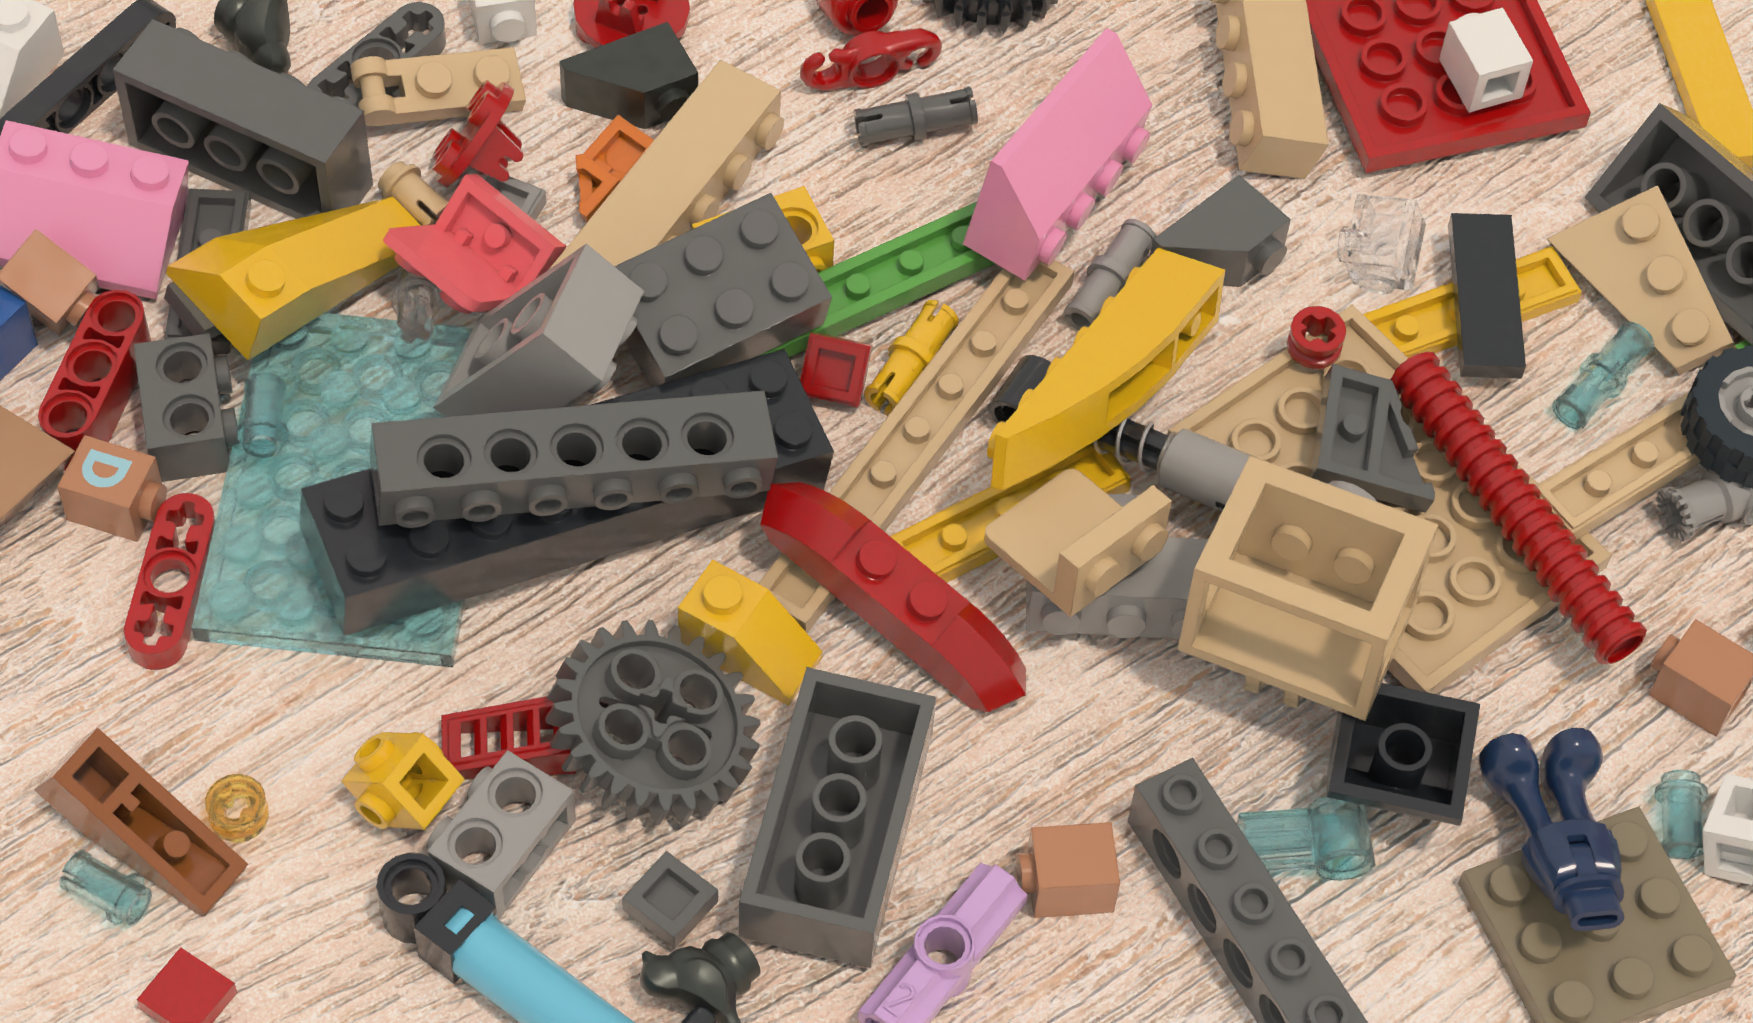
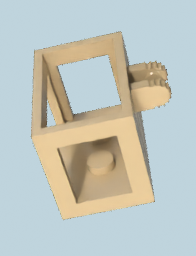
M1249 456L1194 568L1178 650L1245 675L1244 689L1259 694L1261 688L1266 684L1282 689L1284 694L1283 704L1297 709L1303 697L1365 721L1416 606L1439 524Z

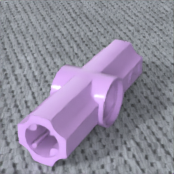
M980 862L938 915L928 918L919 926L915 934L914 944L860 1008L857 1015L858 1021L860 1023H930L951 997L959 995L966 989L971 980L972 970L1026 905L1027 894L1017 884L1015 877L996 864L989 866ZM936 950H947L954 953L959 959L950 964H939L933 961L928 954Z

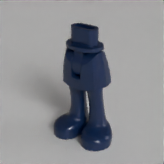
M1584 728L1563 730L1548 742L1539 766L1533 746L1527 737L1515 733L1501 735L1491 740L1483 748L1479 755V767L1487 787L1497 797L1511 805L1524 826L1528 840L1522 847V864L1529 876L1549 898L1554 908L1559 913L1567 914L1570 925L1574 930L1591 931L1619 926L1625 918L1620 905L1624 897V887L1621 882L1622 868L1619 847L1612 831L1608 830L1605 824L1596 822L1585 795L1586 787L1597 775L1603 761V753L1598 739L1591 731ZM1539 776L1547 796L1554 802L1562 821L1552 822L1541 797Z

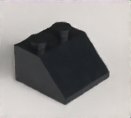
M1382 683L1365 721L1338 711L1327 769V797L1460 826L1464 813L1480 704Z

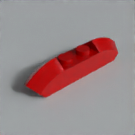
M802 482L771 484L770 491L767 492L760 525L770 543L968 707L990 712L1026 696V667L1001 631L970 601L865 515L840 498Z

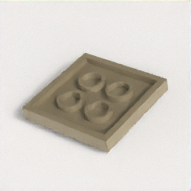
M1640 806L1597 821L1605 824L1606 828L1612 831L1613 837L1617 840L1621 855V882L1624 887V897L1620 905L1625 918L1615 928L1591 931L1574 930L1570 925L1567 914L1559 913L1549 898L1529 876L1522 864V850L1462 872L1458 884L1534 1023H1639L1730 988L1737 977Z

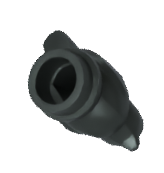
M219 0L214 12L215 27L228 41L236 45L237 52L245 55L253 63L278 74H287L289 72L291 60L287 50L290 38L288 0Z
M726 932L718 939L711 938L706 941L702 949L687 946L676 949L669 955H655L649 951H644L642 953L643 966L640 972V983L648 995L657 999L674 1000L689 1010L698 1005L705 1006L715 1015L717 1023H741L736 1010V996L745 994L750 990L751 982L760 976L761 970L755 955L747 944L735 934Z

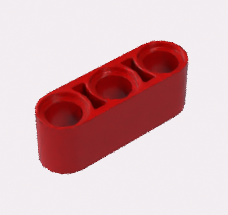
M111 290L102 293L92 301L40 405L38 419L41 430L75 452L84 435L106 442L110 441L138 382L134 344L151 342V337L142 301L135 294L126 290ZM99 378L101 379V380H99V381L90 382V381L95 380V379H99ZM78 429L74 432L65 433L68 430Z

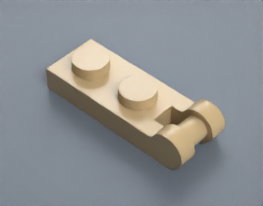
M515 47L392 60L369 56L354 61L350 66L353 84L361 89L363 99L359 101L358 108L364 111L366 126H385L468 117L470 112L466 108L476 91L486 80L495 86L505 82L515 89L505 112L523 111L526 102ZM399 86L401 97L393 98L387 95L385 87Z

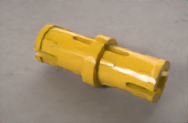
M926 301L906 334L895 338L888 347V360L873 382L864 391L865 400L876 411L879 412L888 399L890 402L885 408L884 414L889 415L940 350L950 333L956 329L959 319L954 310L948 305L943 304L938 314L934 316L933 313L939 306V301Z

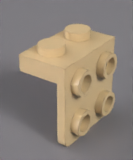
M1067 469L989 523L985 529L984 541L997 555L1069 617H1072L1163 550V546L1168 539L1167 524L1172 500L1152 485L1122 507L1083 473L1076 469Z

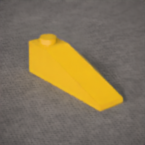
M389 197L215 237L167 266L166 274L249 361L400 266L394 258L396 252L384 243L383 238L389 228L421 225L394 197Z

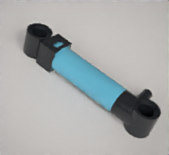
M405 853L395 856L385 863L379 872L376 888L384 928L389 934L403 943L416 944L420 959L453 984L460 978L519 1023H635L498 920L496 906L461 879L447 892L443 870L434 859L421 853ZM411 892H421L428 895L421 903L407 905L398 901L402 896ZM698 1005L691 1010L681 1023H716V1017L708 1008Z

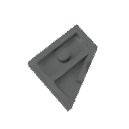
M1332 364L1324 379L1310 478L1327 484L1331 481H1345L1364 489L1375 499L1426 513L1435 500V490L1432 482L1423 483L1413 457L1419 448L1411 428L1404 422L1401 416L1402 404L1392 380Z

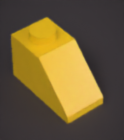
M713 559L677 607L681 643L689 646L697 637H703L704 647L701 654L707 658L720 652L726 654L725 660L719 669L728 674L741 672L744 676L741 681L788 706L800 691L806 667L815 669L823 658V651L769 589Z

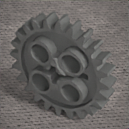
M626 620L621 622L614 635L604 627H601L597 630L590 643L583 639L579 641L570 658L566 657L555 675L557 679L547 696V699L554 704L545 718L546 723L560 727L550 745L551 748L570 749L571 753L561 768L564 772L579 769L585 772L586 777L579 788L582 793L590 791L596 786L605 790L602 798V808L608 809L617 799L626 802V816L629 820H633L641 807L649 809L654 825H660L670 809L677 820L684 824L695 809L706 817L712 812L719 800L726 803L751 771L752 766L749 762L760 746L759 743L751 738L761 723L760 719L745 714L754 703L755 697L750 694L735 693V688L744 676L741 672L723 674L719 668L726 657L724 652L717 653L710 658L701 654L704 647L703 637H697L689 646L681 643L680 626L677 625L673 626L666 637H661L653 620H648L640 634L637 635L633 627ZM621 679L632 683L636 688L626 685ZM684 699L692 702L697 708L688 705ZM608 734L615 735L616 737L620 738L625 744H620L614 741ZM671 754L681 757L687 764L677 761Z

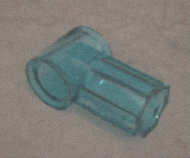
M1325 796L1310 803L1306 809L1240 812L1238 814L1237 825L1268 872L1316 870V874L1321 878L1342 881L1363 876L1375 867L1365 805Z

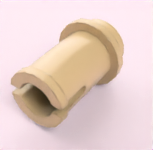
M398 161L386 169L378 182V188L382 191V199L394 197L421 226L435 225L438 218L430 212V209L439 216L449 202L421 178V170L415 164L406 165L403 161Z

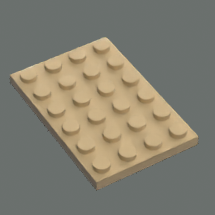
M1353 304L1338 313L1345 322L1347 332L1340 358L1334 364L1390 380L1395 370L1408 357ZM1308 334L1305 339L1312 341L1319 338L1326 343L1328 337L1324 334L1317 337ZM1287 348L1168 429L1167 435L1173 431H1176L1177 434L1182 429H1188L1269 463L1310 477L1324 379L1331 366L1324 369L1303 367L1293 360ZM1402 404L1401 416L1404 422L1411 428L1419 448L1413 456L1423 483L1432 482L1435 490V500L1426 513L1378 499L1375 500L1381 504L1439 525L1416 606L1388 670L1406 688L1437 694L1560 602H1552L1548 597L1547 590L1549 587H1541L1535 579L1537 572H1530L1524 565L1525 557H1519L1512 549L1513 542H1507L1501 535L1502 527H1496L1489 519L1490 512H1485L1478 504L1479 497H1473L1467 490L1468 482H1462L1455 474L1456 467H1450L1444 459L1445 453L1439 452L1433 445L1434 438H1429L1422 430L1423 423H1417L1411 416L1412 409H1407ZM1529 475V484L1537 485L1538 483ZM1589 532L1575 541V544H1581L1588 552L1586 560H1594L1598 565V574L1607 568L1612 554Z

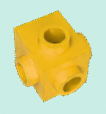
M381 732L372 736L361 745L354 756V766L341 782L357 798V801L354 803L356 810L374 826L381 829L394 827L425 830L465 779L444 757L440 747L425 736L424 733Z

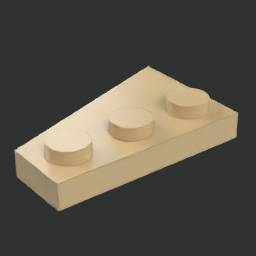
M1658 185L1546 238L1550 246H1553L1555 251L1564 260L1566 259L1585 278L1587 283L1601 297H1604L1679 375L1706 363L1712 356H1720L1723 350L1732 347L1737 349Z

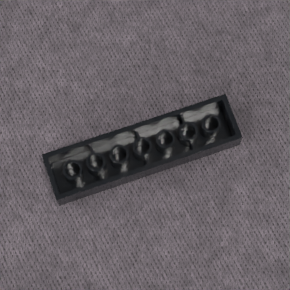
M785 349L595 403L607 404L764 390L778 455L772 484L802 482L822 490L825 488L834 450ZM693 449L703 455H714L713 452L707 449ZM641 454L628 455L639 461L651 460ZM578 460L563 461L568 465L576 467L586 465ZM510 465L497 467L505 472L520 471L517 467ZM370 468L301 488L300 530L343 636L764 509L768 491H762L747 498H731L727 495L695 497L681 504H668L663 501L630 503L623 508L615 510H604L596 506L571 508L548 516H539L531 512L504 514L482 522H473L465 518L436 520L421 527L407 528L398 524L379 526ZM435 471L431 473L432 475L439 478H450L455 476L447 471Z

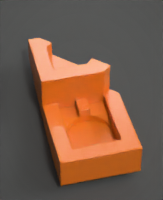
M620 115L614 118L583 154L575 155L580 187L579 213L586 223L654 141Z

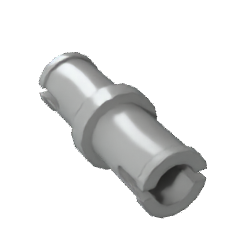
M1136 219L1125 220L1121 225V230L1104 255L1096 256L1087 267V280L1072 302L1064 309V313H1066L1065 319L1075 329L1080 330L1083 326L1089 327L1099 316L1105 300L1109 296L1115 297L1125 286L1131 270L1142 264L1151 250L1153 238L1156 237V233L1147 224Z

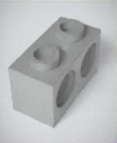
M508 750L493 769L489 766L483 768L469 787L467 802L454 818L449 816L443 818L434 828L427 842L428 857L434 859L442 868L447 891L461 879L496 906L497 918L499 920L575 823L574 790ZM517 801L531 805L529 809L520 813H510L502 809L507 804ZM477 851L492 855L490 859L480 864H470L462 860L466 855Z

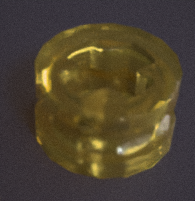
M244 774L226 775L218 779L209 788L205 797L209 824L214 833L223 840L234 843L249 841L257 837L267 825L269 808L266 794L261 784L251 776ZM236 798H245L248 807L242 809L240 817L228 818L226 809L233 807Z

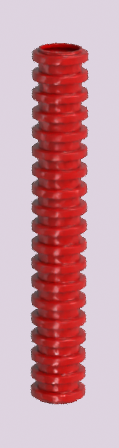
M1424 352L1405 360L1395 370L1390 379L1394 383L1397 394L1401 395L1400 401L1407 409H1412L1411 416L1417 423H1423L1422 430L1429 438H1434L1433 445L1439 452L1445 453L1444 459L1450 467H1456L1455 474L1462 482H1468L1467 490L1473 497H1479L1478 504L1485 512H1490L1489 519L1496 527H1502L1501 535L1507 542H1513L1512 549L1519 557H1525L1524 565L1530 572H1537L1535 579L1541 587H1549L1547 595L1552 602H1561L1558 610L1565 618H1572L1570 626L1576 633H1584L1582 642L1588 649H1596L1594 657L1600 665L1613 664L1633 653L1643 642L1647 629L1641 622H1633L1635 614L1629 606H1621L1623 602L1621 595L1616 590L1609 591L1611 582L1605 575H1598L1599 567L1594 560H1586L1588 552L1581 544H1575L1576 537L1570 529H1563L1564 521L1558 514H1551L1552 505L1547 499H1540L1541 491L1535 484H1529L1530 477L1524 469H1517L1518 461L1512 454H1506L1507 447L1501 439H1495V431L1490 425L1484 424L1485 418L1478 410H1472V401L1467 395H1461L1462 388L1456 381H1450L1451 374L1444 366H1439L1440 360L1434 352Z

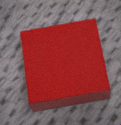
M811 332L800 379L807 396L859 407L862 401L873 345Z
M180 947L136 1000L139 1009L159 1023H213L238 992L233 981Z

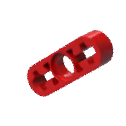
M193 493L174 495L165 500L156 513L124 625V635L130 656L135 663L146 669L161 670L173 666L184 656L188 646L218 536L213 508L200 495ZM187 518H194L197 520L198 525H191L185 539L186 550L179 548L176 527H182L186 523ZM169 569H179L190 576L188 583L182 589L170 593L162 592L153 586L156 577ZM156 610L165 613L163 619L167 636H160L156 645H147L145 637L152 636L156 630L158 622Z

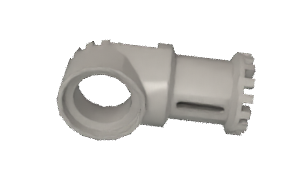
M1707 470L1702 474L1701 480L1679 489L1667 486L1657 492L1658 497L1655 500L1659 504L1656 506L1657 510L1660 512L1664 511V514L1659 515L1660 521L1666 519L1667 522L1663 525L1664 529H1669L1668 534L1670 537L1680 539L1681 542L1691 539L1695 535L1696 529L1718 520L1722 523H1730L1741 518L1746 525H1753V488L1742 487V484L1734 481L1729 483L1720 479V475L1714 471Z

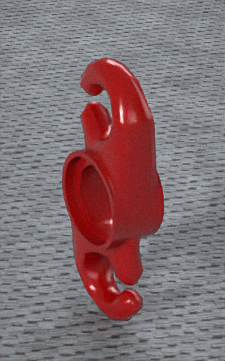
M922 28L886 33L881 31L865 32L848 41L843 49H833L828 56L829 60L834 62V64L827 69L816 71L825 61V57L821 52H815L806 58L800 67V78L807 87L819 91L851 87H878L893 79L899 71H908L913 66V61L908 56L916 50L926 48L916 59L920 67H926L936 61L941 54L942 42L935 33ZM882 55L881 57L872 62L861 64L863 61L871 57Z

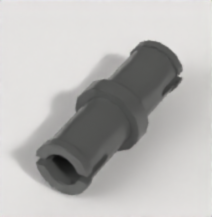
M970 86L960 90L919 97L917 92L905 94V101L865 109L857 108L853 111L857 134L860 133L858 140L861 147L912 136L914 141L927 138V132L978 123L975 99L971 100L973 98V91Z

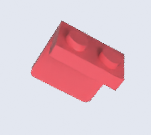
M467 174L463 177L435 225L389 228L383 238L384 243L396 252L394 258L401 267L412 274L426 277L441 289L440 297L446 304L465 314L491 311L548 271L567 247L478 174Z

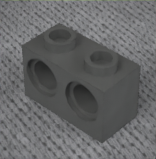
M210 333L134 344L148 455L156 457L161 481L166 482L232 472L228 447L240 445L235 409H223L221 398L222 394L233 393L227 356L215 357ZM193 379V380L188 381V382L178 383V382H180V381H182V380ZM191 431H201L194 435H184Z

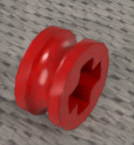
M1309 306L1300 310L1293 317L1287 339L1288 353L1294 361L1303 367L1324 369L1331 366L1341 355L1347 332L1345 322L1339 314L1326 307ZM1306 332L1313 337L1324 334L1328 337L1327 342L1325 343L1319 338L1308 341L1305 339Z

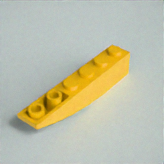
M1157 248L1141 268L1134 267L1120 292L1115 297L1109 296L1105 300L1099 316L1089 327L1083 326L1078 331L1072 347L1062 358L1056 357L1053 359L1045 378L1034 390H1026L1017 410L1006 422L1000 421L993 429L987 446V456L993 459L991 487L1003 491L1056 465L1101 438L1143 406L1172 378L1218 322L1225 269L1161 248Z

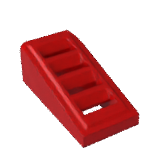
M547 696L441 715L442 752L444 757L464 779H475L477 774L487 766L493 769L507 750L548 775L576 774V770L564 772L561 768L571 753L570 749L551 748L550 742L541 743L540 730H553L555 736L560 728L546 723L545 718L554 704L547 699ZM514 731H527V746L514 748ZM489 732H501L500 751L488 753ZM474 733L475 755L461 757V734Z

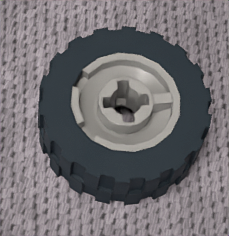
M1745 345L1742 349H1734L1732 347L1723 350L1720 356H1712L1706 361L1703 369L1699 370L1683 404L1681 416H1684L1680 427L1682 435H1685L1688 441L1686 446L1690 453L1695 454L1699 458V464L1706 470L1714 471L1720 475V479L1729 483L1734 481L1742 484V487L1753 488V346Z

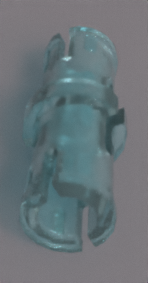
M1623 323L1618 328L1617 333L1599 353H1591L1580 365L1579 376L1561 396L1554 400L1552 408L1556 417L1569 428L1579 430L1580 427L1582 429L1585 428L1591 417L1608 398H1615L1622 393L1628 384L1627 376L1653 350L1654 340L1651 334L1637 323Z

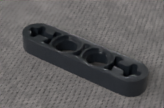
M137 0L12 107L0 119V135L6 120L66 134L70 133L117 91L113 68L150 21L154 19L172 28H176V17L174 14L154 0Z

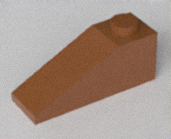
M98 727L80 739L34 789L35 792L83 835L200 916L205 915L249 865Z

